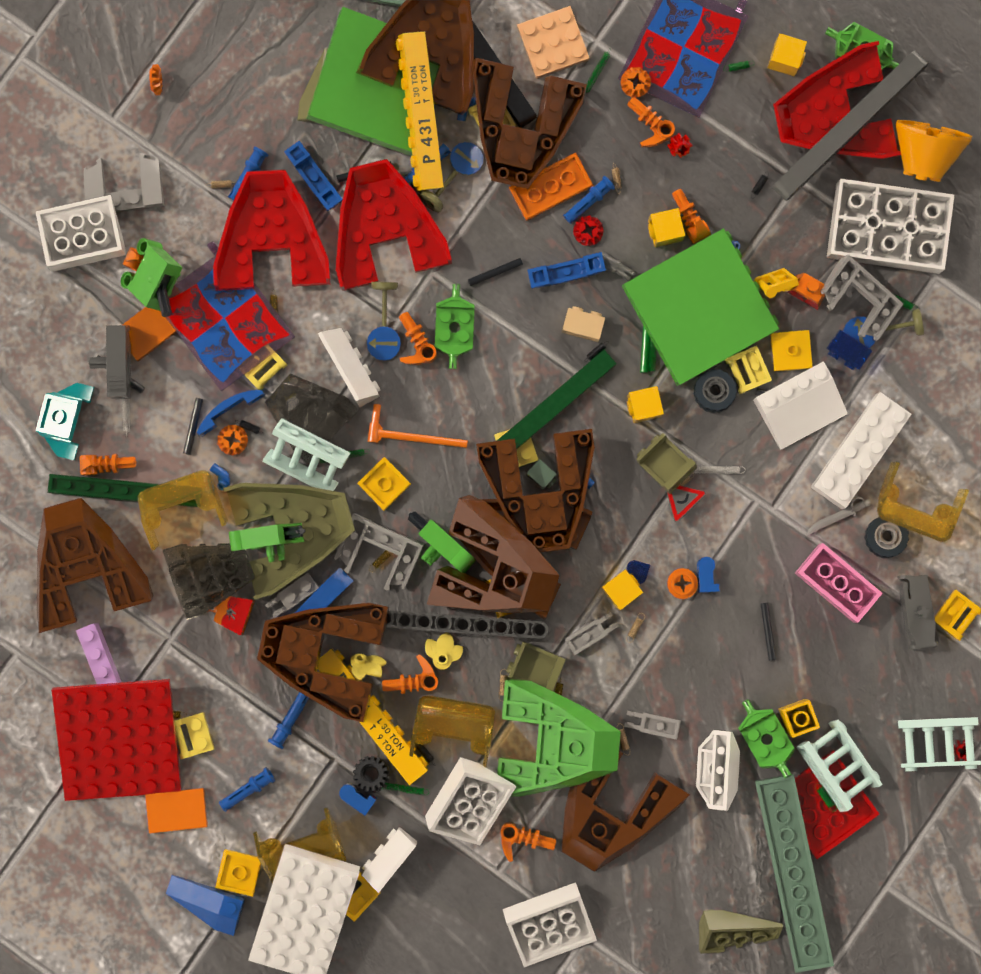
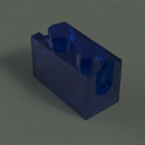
M840 329L826 348L829 350L828 355L836 360L839 357L845 360L844 365L851 370L855 368L860 370L872 352L871 349Z

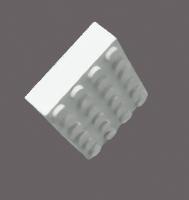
M840 179L836 184L827 258L840 260L841 257L850 255L859 263L940 274L945 270L954 195Z
M285 844L248 961L292 974H327L356 885L360 866Z

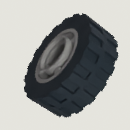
M880 516L868 525L865 531L866 535L864 536L866 539L865 544L875 556L892 558L902 553L907 547L909 530H907L906 524L901 519L896 518V516ZM883 532L891 534L890 542L883 539Z

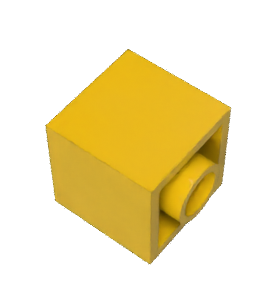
M779 33L767 68L795 76L799 67L803 64L807 41Z
M679 208L650 214L648 230L655 248L683 241L685 233Z
M657 386L628 393L627 408L629 415L632 416L633 423L663 416L664 412Z
M626 569L601 587L618 610L623 609L643 593L639 588V582Z
M803 699L778 709L789 737L794 738L820 728L811 702L808 699Z

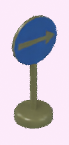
M463 142L453 148L450 154V162L455 170L443 183L444 187L439 188L435 194L425 190L419 195L421 201L429 209L437 213L441 212L443 203L438 197L458 173L472 175L481 169L484 157L479 147L473 143Z
M371 282L374 290H382V327H377L369 334L367 348L376 359L390 360L400 351L401 341L398 333L392 328L387 327V290H396L398 282Z
M920 309L912 311V321L889 325L885 331L914 326L916 335H924ZM866 317L850 319L843 329L845 343L852 349L865 350L875 343L873 336L866 335L864 338L858 336Z

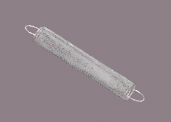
M130 399L128 404L124 401L122 405L123 421H126L127 417H129V428L126 426L123 428V431L130 432Z
M720 466L699 467V470L702 472L698 473L733 474L740 473V467H727L726 470L730 473H718V471L724 468Z

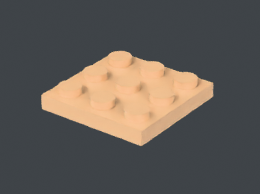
M571 6L517 24L536 79L589 61L590 59Z

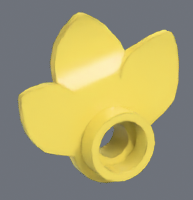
M445 632L437 641L427 639L425 651L433 659V664L437 669L445 670L450 667L452 662L461 658L463 646L454 645L451 634ZM445 657L446 661L441 663L439 662V658Z
M355 654L350 660L352 674L358 680H362L366 675L382 677L381 667L387 663L382 657L376 655L366 656L364 654Z

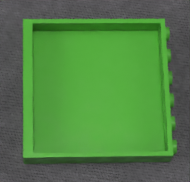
M342 7L306 119L412 156V148H409L408 145L410 131L406 127V117H408V114L403 104L405 90H402L401 87L402 70H398L392 87L356 73L366 49L387 23ZM429 62L431 86H433L439 66Z
M724 228L622 285L624 292L677 386L779 330L777 326L779 322L775 315H771L769 303L765 298L761 297L759 285L751 279L749 267L743 264L739 249L734 248L732 236Z

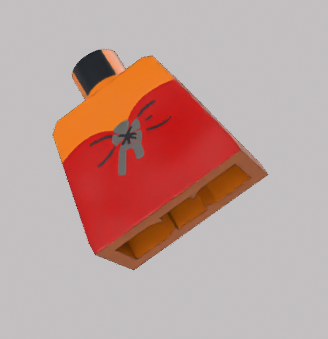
M806 273L796 275L795 277L798 278L799 285L786 292L818 310L825 298V294H821L824 284Z
M222 595L220 602L209 599L206 610L216 613L214 622L238 635H244L255 600Z

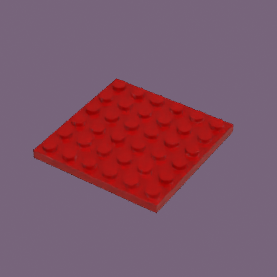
M170 679L52 688L65 801L180 792L182 790Z

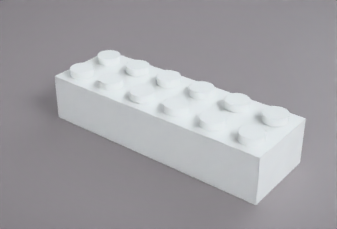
M881 392L875 394L811 488L840 509H845L907 422L911 413Z

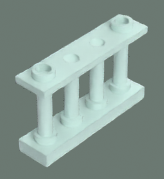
M281 418L272 435L278 437L274 450L270 449L262 462L312 487L334 491L339 483L333 480L337 467L342 469L350 456V452ZM285 442L296 446L292 458L281 454ZM303 450L313 455L309 467L299 463ZM320 459L330 463L326 476L316 471Z
M978 717L899 720L898 728H902L903 732H905L907 763H901V768H905V771H917V767L965 765V769H977V765H981V761H975L972 729H974V725H978ZM954 726H962V730L965 731L967 761H955L952 732ZM934 727H942V731L945 732L947 762H935L933 745ZM914 728H922V731H925L927 763H915Z
M834 720L828 723L832 730L813 744L809 741L803 742L796 748L829 794L838 810L844 812L853 807L851 798L870 785L872 788L883 784L878 773L872 770L847 733L844 723ZM837 736L843 746L826 759H821L818 755V749ZM848 752L854 762L836 776H832L828 770L829 766ZM859 768L865 779L849 791L843 792L839 786L840 782Z

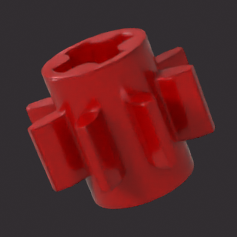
M678 133L670 138V144L667 146L673 157L678 155L682 158L689 154L690 147L693 145L687 135L682 137Z
M955 739V761H960V759L967 761L965 739L962 741V744L959 740ZM959 748H962V750H964L963 754L958 752Z

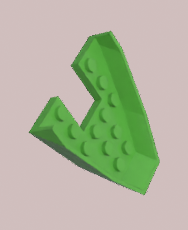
M520 679L505 680L502 719L539 724L536 762L500 757L498 760L497 774L516 786L510 797H521L576 786L618 770L621 731L584 706L532 681Z

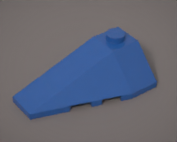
M176 875L171 876L166 891L169 897L214 930L234 936L245 903V897Z

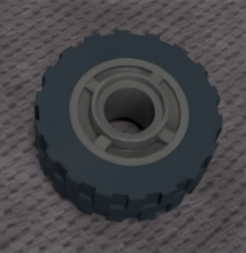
M711 369V371L701 374L696 381L693 395L695 396L696 403L704 411L720 413L728 409L735 400L737 393L736 382L734 383L733 377L729 376V373L723 372L720 369ZM717 387L720 394L713 395L710 392V388Z

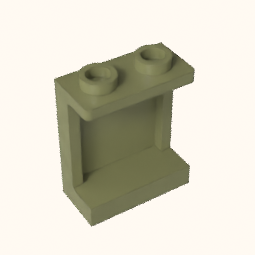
M664 433L656 435L651 440V445L647 449L643 448L637 454V463L669 494L697 469L696 463L681 452Z
M523 641L521 645L517 644L513 653L517 655L514 663L510 661L506 670L509 673L508 677L532 681L553 691L566 659Z

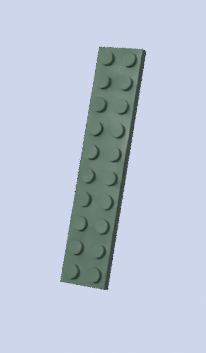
M793 773L790 777L787 775L788 778L785 779L782 775L756 780L755 784L795 973L832 967L834 963Z

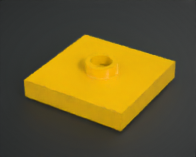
M809 330L770 334L774 372L810 369L813 367Z
M385 457L357 483L383 511L411 485Z
M224 849L215 888L253 897L263 858Z

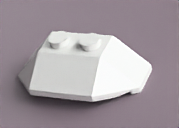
M713 730L698 748L696 787L709 809L728 811L738 791L740 750L733 732Z

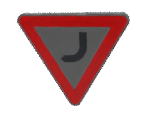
M679 485L671 494L667 492L674 521L679 522L706 495L705 491Z

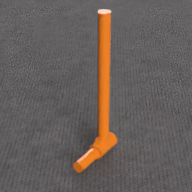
M373 405L372 421L369 425L367 442L378 443L381 438L467 448L468 440L383 430L379 424L381 405Z

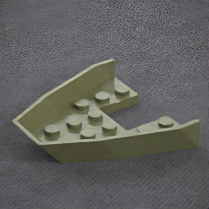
M239 483L223 488L224 492L228 494L236 526L273 516L276 525L302 523V528L306 530L303 533L304 542L284 545L285 560L280 561L279 556L275 554L274 562H269L268 557L247 562L255 592L254 600L272 595L326 558L355 531L346 496L342 492L304 485Z

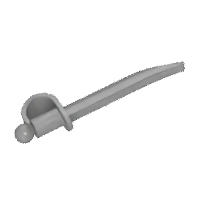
M855 495L848 508L816 522L808 530L806 536L852 514L856 517L855 512L864 509L865 506L869 507L871 501L869 499L864 500L862 497ZM856 499H861V502L853 505Z

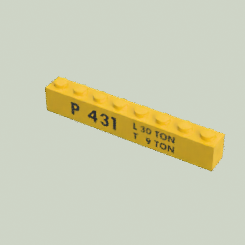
M425 32L403 33L398 36L396 46L397 50L400 51L401 57L399 59V69L403 73L401 87L402 90H405L403 104L408 114V117H406V127L410 131L408 145L409 148H412L410 162L415 172L413 184L417 191L442 188L444 186Z
M332 648L319 658L317 669L320 672L357 679L352 674V666L350 664L347 666L343 662L344 656L338 649L335 651ZM372 695L366 720L360 723L406 782L411 785L428 771L426 766L429 764L422 755L418 757L414 752L416 750L414 744L410 740L407 742L403 738L404 732L398 725L394 726L391 720L393 718L386 710L382 711L378 705L381 703L375 695Z

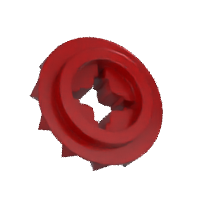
M590 215L581 217L576 221L573 228L575 239L585 246L597 244L604 233L602 223L598 218ZM585 224L589 228H594L592 230V238L588 233H583L586 229Z

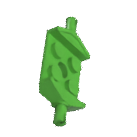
M855 22L842 31L837 32L828 27L825 32L826 35L836 40L835 58L841 57L863 43L879 41L877 49L882 71L886 67L894 70L899 65L892 58V41Z
M452 284V296L436 303L434 347L438 351L449 355V369H452V364L453 369H457L458 356L473 350L475 305L461 298L460 284H457V290L456 284ZM452 323H458L460 330L453 333L449 330V326Z
M749 699L746 700L747 704L744 701L742 704L748 714L738 729L742 733L760 768L777 767L780 769L784 779L788 778L786 773L790 777L792 774L787 768L786 762L794 753L795 748L772 709L754 710ZM765 735L773 737L771 744H763L762 739Z

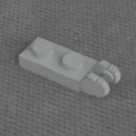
M307 573L277 594V597L265 606L271 608L281 600L284 607L272 614L276 618L310 596L319 586L311 575Z
M611 612L600 619L592 621L565 638L574 655L619 627V624L616 622L605 630L603 629L601 623L613 616Z
M627 710V715L641 718V723L636 725L631 722H625L624 727L677 740L681 720Z

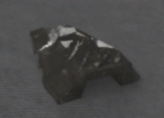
M289 374L265 401L277 423L282 418L328 442L360 410L346 396L293 374ZM290 444L294 451L296 446ZM303 450L300 459L309 466L313 455Z
M220 543L217 546H206V544L187 546V544H180L162 550L172 584L186 620L208 613L255 579L246 551H231L230 543Z

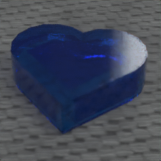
M633 560L627 564L626 569L629 574L636 578L639 584H642L647 579L650 564Z

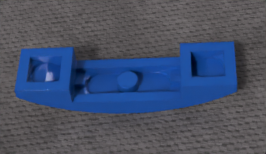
M300 141L284 151L327 211L342 202L341 196L333 185L330 184Z
M602 252L583 256L580 259L550 266H540L528 269L527 271L531 288L533 289L602 273L606 269Z
M251 390L224 400L211 410L202 421L197 431L198 435L203 437L218 427L214 420L245 400L248 405H252L264 397L265 393L262 390Z
M339 568L296 612L328 607L354 580Z

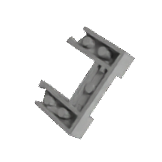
M139 153L142 189L106 193L102 158L97 159L96 165L88 170L86 167L84 168L85 200L111 195L116 212L165 206L160 160L156 158L155 161L146 159L145 154Z
M850 255L843 256L826 280L821 294L826 296L829 303L827 308L833 310L849 285H852L874 305L858 336L864 338L866 335L873 336L874 341H878L903 303Z
M354 513L352 521L355 531L339 545L334 559L336 560L340 557L347 565L344 571L349 573L363 541H367L398 555L384 589L390 590V585H402V589H405L424 547V543L408 536L405 537Z

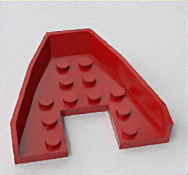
M879 41L857 46L806 77L773 104L782 143L811 149L851 111L847 89L878 83L883 80L877 49ZM892 119L868 123L837 154L880 159L901 155V151L897 150Z
M387 159L349 169L340 208L336 273L342 291L369 285L371 282H379L370 245L407 237L415 273L452 264L447 240L414 189Z
M286 170L246 172L230 207L213 264L214 287L216 291L254 289L252 252L290 250L293 287L331 285L329 259L308 208Z

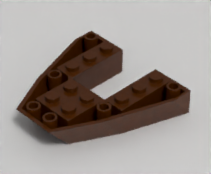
M476 58L473 61V78L480 138L491 181L528 189L554 156L583 104L587 84L555 76L546 77L535 131L503 124L514 67Z
M592 429L553 434L560 491L526 496L522 494L515 439L476 444L479 464L505 517L539 552L570 549L584 507L595 449Z
M471 495L459 498L448 534L499 557L490 584L448 565L437 569L427 605L502 613L548 611L560 575L537 548L487 502Z
M361 603L308 609L266 620L257 660L290 687L345 719L365 722L373 683L317 671L325 634L382 645L390 607L373 603Z
M619 750L618 762H619L620 758H621L622 755H623V753H622L620 750ZM611 773L580 785L571 786L565 806L561 852L595 872L632 849L672 815L690 794L657 773H654L624 822L594 803Z

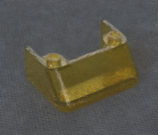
M891 462L879 493L878 516L882 520L936 541L945 542L949 540L969 490L959 489L952 506L940 504L936 506L932 515L897 502L900 491L893 484L900 463Z
M199 470L144 489L139 493L138 504L141 522L152 550L159 546L154 529L158 528L161 524L159 513L161 510L195 499L198 507L204 511L216 509L221 526L227 524L226 513L212 475L208 471Z
M428 695L422 696L417 707L409 756L413 757L415 743L428 744L432 741L434 735L471 742L470 749L476 754L484 755L483 766L487 767L495 710L490 706Z
M324 808L326 819L317 825V833L285 843L344 862L347 860L335 821L328 808ZM254 832L258 859L273 883L285 844H281L279 840L269 838L262 842L258 833Z

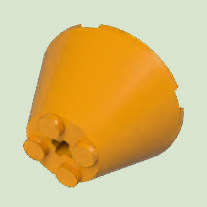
M911 120L896 121V130L904 168L903 174L914 176L915 174L916 179L927 181L929 177L932 181L941 182L945 173L972 141L971 135L942 126L941 129L930 127L929 123Z

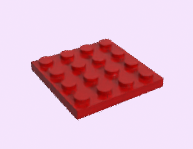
M834 750L830 751L828 754H826V755H825L824 757H822L821 759H823V760L826 759L828 756H830L831 754H833L835 751H834ZM839 758L829 766L828 770L832 776H836L846 766ZM810 767L794 777L809 849L816 859H819L879 815V812L863 790L851 798L853 807L850 810L840 812L838 808L836 809L835 804L830 808L827 807L817 792L819 788H822V785ZM849 775L840 782L839 786L843 792H847L858 783L852 775Z

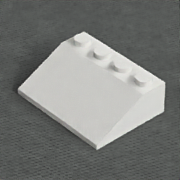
M111 195L36 211L46 265L52 272L126 255L124 240Z
M342 328L318 333L359 407L380 397L378 394L380 388L376 381L372 382L368 375L371 372L367 365L361 364L359 359L362 356L357 347L352 348L350 342L353 340L348 331L343 332Z
M824 361L753 400L780 450L848 414L833 377Z
M460 757L425 815L429 831L481 845L515 790V784L477 762Z
M576 882L503 909L507 926L524 967L597 941Z

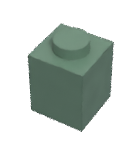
M540 459L526 474L543 490L545 487L550 488L557 481L554 478L557 474Z

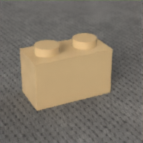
M573 306L572 309L568 308L562 333L599 342L605 317H602L601 313L591 311V313L583 312L584 309Z

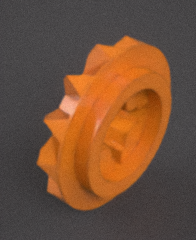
M153 64L149 71L150 87L155 95H160L163 91L161 68L158 64Z
M631 67L621 77V88L630 97H641L650 89L651 78L647 71L640 67ZM638 75V81L641 84H637V87L633 89V82H630V80H634Z
M228 425L222 428L217 436L219 448L228 455L240 454L248 444L247 433L238 425ZM232 434H234L235 438L240 442H233L230 448V442L225 437H232Z
M680 568L670 574L667 587L674 597L687 599L695 594L698 588V580L691 570ZM681 575L684 581L691 582V584L684 587V592L681 586L674 585L680 582Z

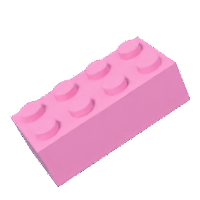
M823 543L817 545L795 572L798 577L853 623H858L882 595L880 590Z

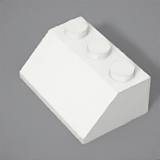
M400 827L397 830L393 828L386 837L388 842L384 846L381 844L374 852L376 857L372 861L369 859L362 867L364 870L362 876L378 893L416 847L417 841Z

